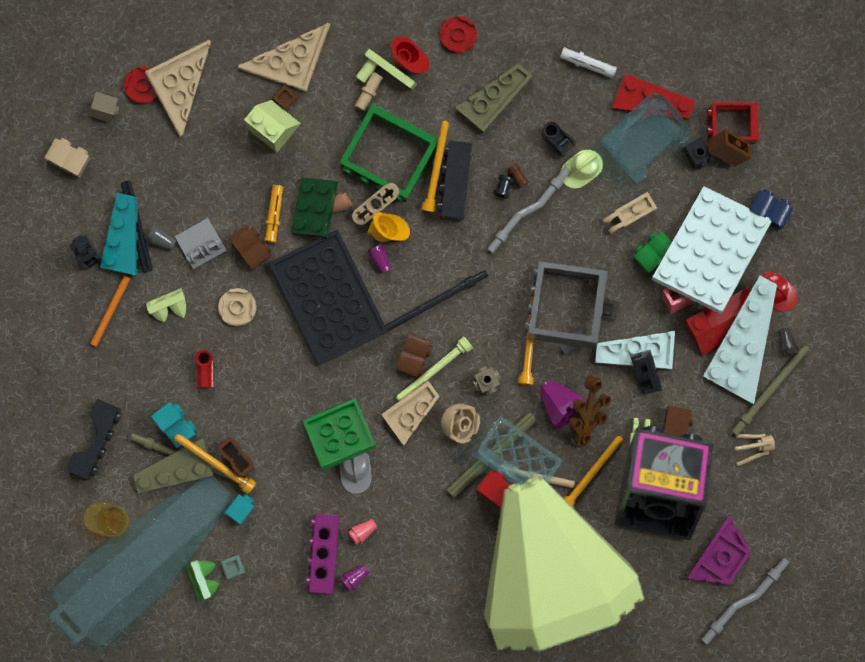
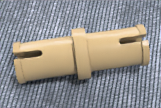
M372 72L366 86L362 87V93L354 106L365 111L372 97H375V91L383 77Z

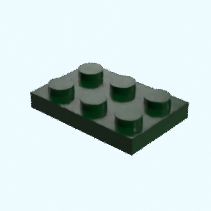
M301 177L291 233L328 238L338 187L337 181Z

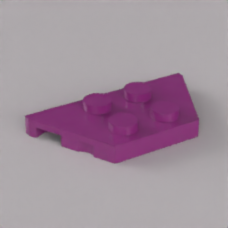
M727 516L687 576L688 579L731 584L751 554L748 545L743 540L731 516Z

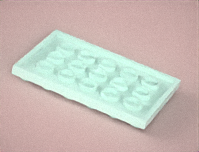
M703 187L653 275L652 280L722 314L772 221L768 217L764 218L750 211L749 208Z

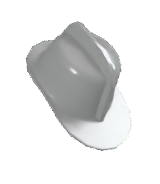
M367 453L339 464L341 482L347 491L358 494L364 492L369 487L372 476L370 459Z

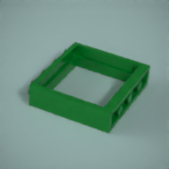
M372 104L341 159L340 167L349 175L354 173L359 176L358 179L363 183L368 184L370 182L376 185L375 188L377 190H380L389 183L349 162L373 117L389 124L429 146L405 191L399 188V195L395 200L407 202L437 148L438 138ZM387 189V192L391 194L394 192L393 189Z

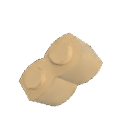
M55 138L44 158L46 161L80 178L91 159L87 155L88 151L81 147L77 149L71 147L72 143L64 138H61V140Z

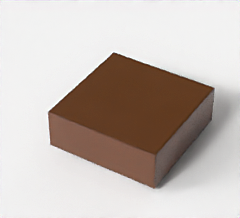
M284 85L272 99L283 110L287 111L299 97L289 87Z

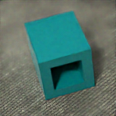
M239 494L225 513L242 525L256 506L252 504L254 500L247 494L244 496Z

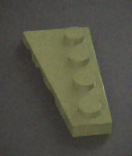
M518 63L499 76L498 79L486 85L463 103L457 105L455 110L484 133L530 81L533 75Z
M205 438L193 443L208 453ZM183 448L135 473L133 476L137 492L142 493L213 476L214 474L209 463L187 448Z

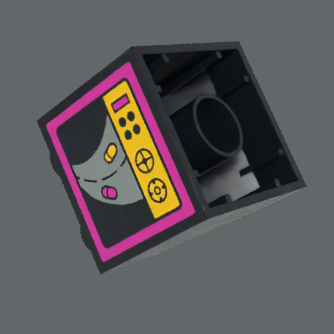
M646 426L643 429L636 428L628 451L614 525L691 540L706 507L713 443L703 442V439L695 434H684L681 437L665 434L663 429L656 426Z

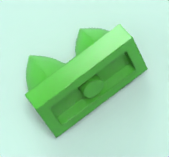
M197 560L185 565L198 602L210 598L219 586L218 582L205 580L204 578L213 571L216 565L213 562Z

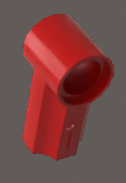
M200 350L195 356L197 388L214 387V355L208 350ZM203 353H207L210 357L209 362L206 364L200 362V356Z

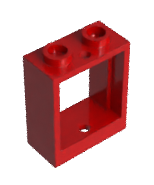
M712 102L710 108H707V119H710V126L707 127V138L717 134L716 111H748V137L740 138L750 144H756L759 140L758 103Z

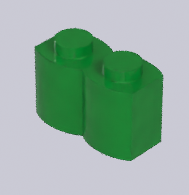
M662 231L659 234L656 232L647 239L649 243L646 246L641 244L633 251L635 255L632 259L647 275L660 265L672 243Z

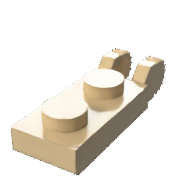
M646 192L618 208L613 214L607 216L602 221L606 224L618 217L621 223L612 226L608 230L612 234L622 227L625 228L656 210L657 207L649 193Z

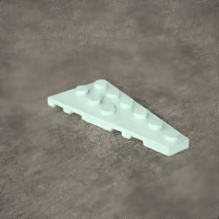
M760 275L703 375L753 404L755 402L777 284Z

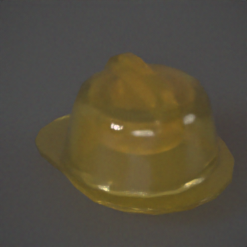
M96 502L86 509L84 523L94 533L118 537L126 532L129 526V516L119 506Z

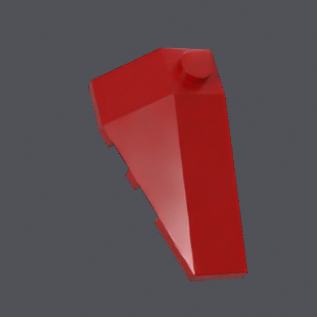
M751 287L732 295L722 314L707 308L683 322L702 356L720 346L752 290Z

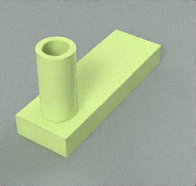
M370 49L365 54L369 59L356 75L358 79L365 83L379 65L413 90L416 86V82Z

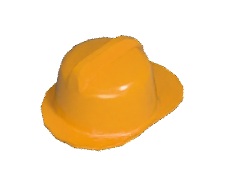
M377 212L373 216V221L367 233L372 235L377 241L385 243L390 240H406L410 235V229L401 217L394 214Z

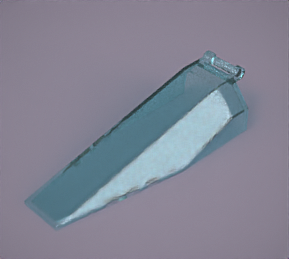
M214 476L196 479L109 538L58 583L50 593L59 607L48 618L65 632L74 646L88 636L101 648H107L166 592L235 498ZM63 611L82 630L78 635L60 616Z

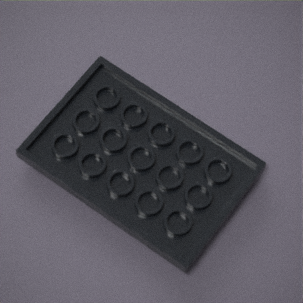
M338 230L329 233L328 238L321 237L269 262L319 366L388 333Z

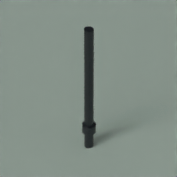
M486 270L473 277L470 275L462 283L385 324L388 332L457 293L476 286L477 282L488 277Z

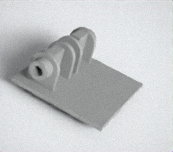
M208 218L175 236L193 269L227 251Z

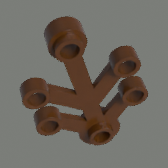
M589 375L584 382V387L589 390L587 404L580 399H576L573 403V409L578 412L581 419L573 417L569 422V427L575 431L573 439L580 447H584L590 442L591 433L599 423L604 424L606 422L607 414L599 411L602 406H608L611 402V397L603 393L594 405L596 391H599L602 387L600 378L594 375Z

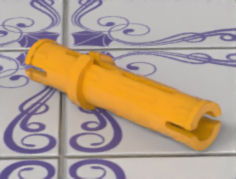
M272 185L268 220L265 221L267 227L264 241L267 243H276L277 230L281 223L279 222L284 187L280 185Z

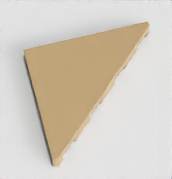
M326 23L322 27L311 30L267 53L265 52L244 64H240L238 69L307 92L330 24Z
M210 40L145 71L179 137L184 132L211 43Z

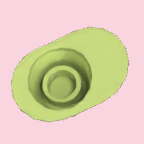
M583 150L566 161L561 171L564 167H567L571 172L564 179L563 183L571 188H581L597 177L603 167L600 155L592 150Z

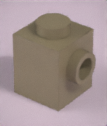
M95 92L88 116L111 122L112 117H116L119 106L116 105L118 98Z

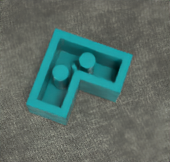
M169 402L151 417L160 429L166 433L176 448L180 449L183 446L175 441V436L180 434L191 441L197 436L195 433L197 428L191 420L188 422L183 417L185 412L177 403L174 405Z

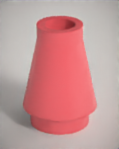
M370 519L351 527V530L347 533L355 545L362 544L377 529V526Z

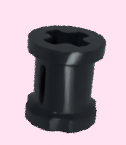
M499 175L497 187L492 193L501 198L508 199V193L511 184L514 183V179L505 175Z

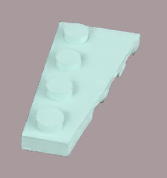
M675 331L598 343L595 363L633 366L630 355L651 349L656 368L671 370Z

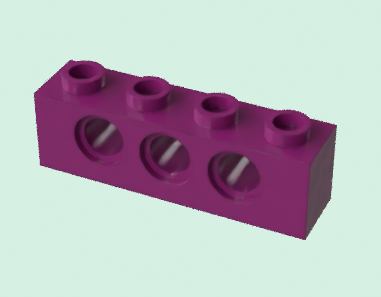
M316 514V517L312 518L311 529L314 530V537H310L309 549H313L312 557L308 558V568H311V576H307L306 588H310L309 592L334 593L340 519L338 515ZM322 529H328L330 532V536L326 540H322L319 537V532ZM321 548H325L328 551L327 558L323 560L317 556V552ZM320 567L324 568L327 572L326 577L323 579H319L316 576V570Z

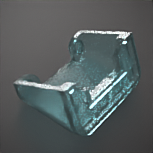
M653 93L601 138L600 145L631 180L637 184L647 177L648 169L646 166L672 142H686L693 132L667 99L657 93Z

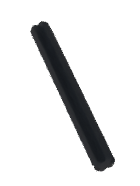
M131 181L122 182L123 194L135 197ZM137 207L138 222L136 223V232H138V240H136V247L142 271L150 272L153 270Z

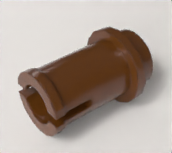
M516 163L507 170L509 172L508 175L512 176L520 189L528 184L529 181L521 171V166H518Z

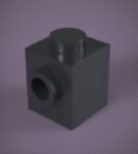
M702 137L685 145L683 148L694 169L698 166L701 169L710 164L709 160L713 156L709 153Z

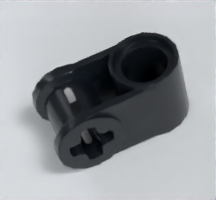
M551 121L544 125L541 132L543 139L559 156L564 158L566 156L565 153L572 146L577 145L576 141L557 123ZM549 127L553 128L555 135H548L546 129Z

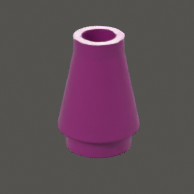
M382 244L368 250L369 258L380 270L381 274L391 269L385 247L383 248Z
M362 564L360 567L344 574L340 581L350 592L355 590L370 573Z

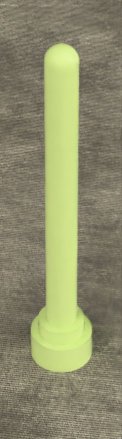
M464 336L459 339V343L456 344L457 347L399 393L396 397L397 401H400L429 380L460 353H468L473 349L469 341Z

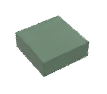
M240 555L221 561L227 580L246 573Z

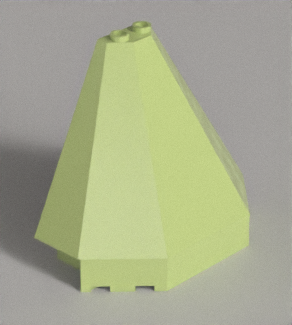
M542 477L530 478L523 484H512L508 487L509 489L504 490L484 610V617L488 627L491 628L497 649L502 650L511 646L512 650H525L526 647H533V650H543L617 624L620 621V615H627L635 608L634 603L641 602L644 599L638 580L639 576L631 564Z

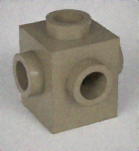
M487 366L476 370L475 380L472 381L476 391L480 390L481 394L486 393L487 395L498 391L497 387L500 386L499 381H501V377L497 370L494 371L492 367L488 369ZM484 377H490L491 382L485 383L483 380Z

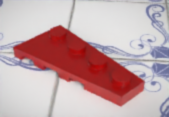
M625 74L612 109L689 120L696 101Z

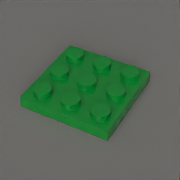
M356 398L303 420L323 471L377 448Z

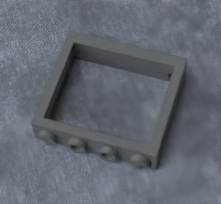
M539 261V266L534 268L533 279H537L536 285H532L530 294L534 299L533 303H529L528 314L531 315V319L526 321L525 332H528V339L597 349L608 271ZM543 273L598 280L591 336L535 328Z

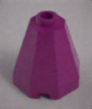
M556 381L545 382L539 392L551 423L556 430L568 426L570 422L568 420L571 418L579 417L578 412L573 409V403L576 399H580L586 404V401L580 395Z

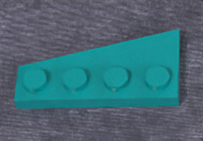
M117 193L101 268L138 276L136 260H138V251H136V240H138V232H136V223L138 222L137 197Z

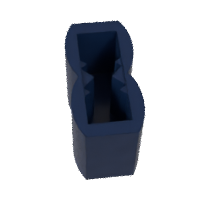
M759 190L749 210L764 218L768 217L772 221L770 225L781 230L793 210V207L790 206L791 203L782 198L780 200L773 197L774 194L768 190Z

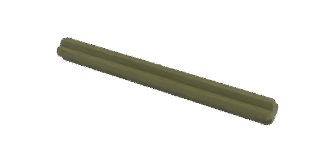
M527 413L447 488V492L453 498L456 497L536 421L535 417L531 413Z

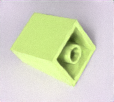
M272 100L256 105L244 119L247 129L276 153L301 124Z

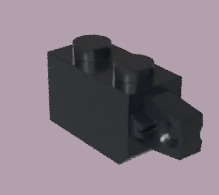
M80 235L72 240L73 243L69 246L84 269L88 270L102 262V258L94 244L86 235Z

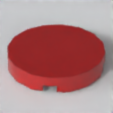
M456 16L447 19L443 23L440 30V41L449 52L456 54L465 53L475 45L477 30L471 20L463 16Z
M141 66L131 70L124 81L126 95L137 104L145 105L152 103L158 98L145 74V71L151 69L149 67Z

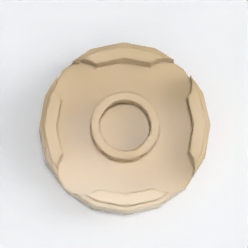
M240 288L227 291L220 298L218 304L219 314L223 321L236 327L244 326L251 322L257 310L256 301L252 294Z

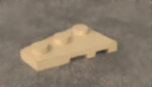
M429 381L423 383L381 414L403 446L440 397Z

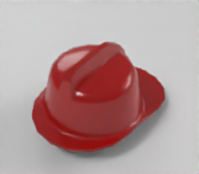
M399 36L392 41L391 57L397 67L417 74L424 73L429 69L430 62L428 57L411 39Z
M776 272L763 273L762 277L777 284L773 308L780 312L790 311L794 308L798 295L793 285Z

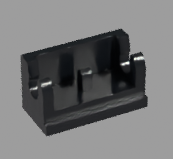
M651 349L630 355L640 390L643 391V394L662 391Z

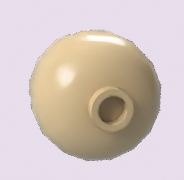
M459 403L447 408L441 419V427L444 434L455 442H469L471 440L470 437L478 432L480 425V416L475 412V408Z

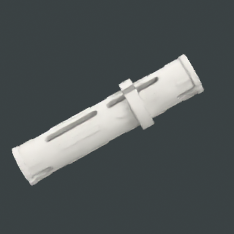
M566 47L563 48L560 59L574 63L577 67L580 65L613 79L617 67L585 56L583 52L578 53Z

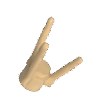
M739 434L735 436L736 438L758 439L756 443L735 447L736 451L756 447L758 451H761L737 462V466L761 456L769 455V451L775 450V442L772 435Z

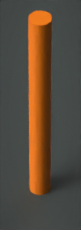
M123 276L90 343L91 345L98 346L131 278Z

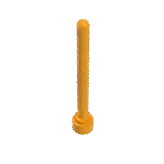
M448 121L441 123L427 199L425 198V202H422V210L432 212L437 210L435 195L449 127Z
M531 297L530 303H533L534 297ZM528 332L523 372L518 377V384L533 386L534 377H532L531 363L534 340L528 339Z
M177 434L175 436L176 442L238 483L241 491L249 494L254 488L256 481L250 477H241L182 435Z
M617 436L572 493L563 498L570 506L574 508V501L622 443L623 439L621 436Z

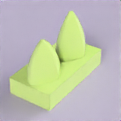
M182 288L147 302L146 307L149 314H152L157 320L165 322L168 315L167 307L169 306L176 315L184 318L186 302Z

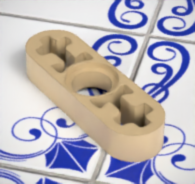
M394 183L384 185L354 210L352 215L354 222L363 225L371 220L375 213L383 210L398 197V186ZM387 189H393L392 195L385 199L382 197L387 192ZM372 199L380 201L381 206L379 209L371 206ZM366 209H368L369 212L364 216V218L360 219L358 217L359 212L362 213Z

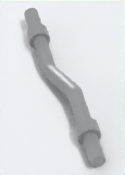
M564 167L560 174L552 179L550 186L537 202L516 212L503 230L498 231L495 235L496 238L487 249L494 253L499 245L507 240L508 234L521 218L542 208L556 189H560L563 185L562 182L571 170Z
M783 558L774 569L772 568L768 572V577L756 591L732 603L718 621L712 623L711 629L701 640L708 644L717 633L719 634L724 629L725 623L738 609L759 599L769 586L781 577L780 573L790 562Z

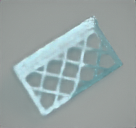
M502 416L498 417L480 446L472 454L493 470L500 472L507 480L514 484L526 483L528 479L533 478V474L543 472L544 480L548 483L563 461ZM502 422L507 426L508 434L499 436L497 427ZM520 435L523 438L524 445L514 447L512 436ZM509 437L511 448L501 449L499 438ZM496 439L498 450L491 451L485 447L488 440ZM535 446L538 448L540 457L530 458L528 447ZM525 448L526 459L517 460L515 449ZM511 450L513 461L506 462L503 460L502 451ZM550 457L556 461L553 468L545 469L543 458ZM540 459L542 470L532 472L530 460ZM527 461L529 472H520L517 463Z

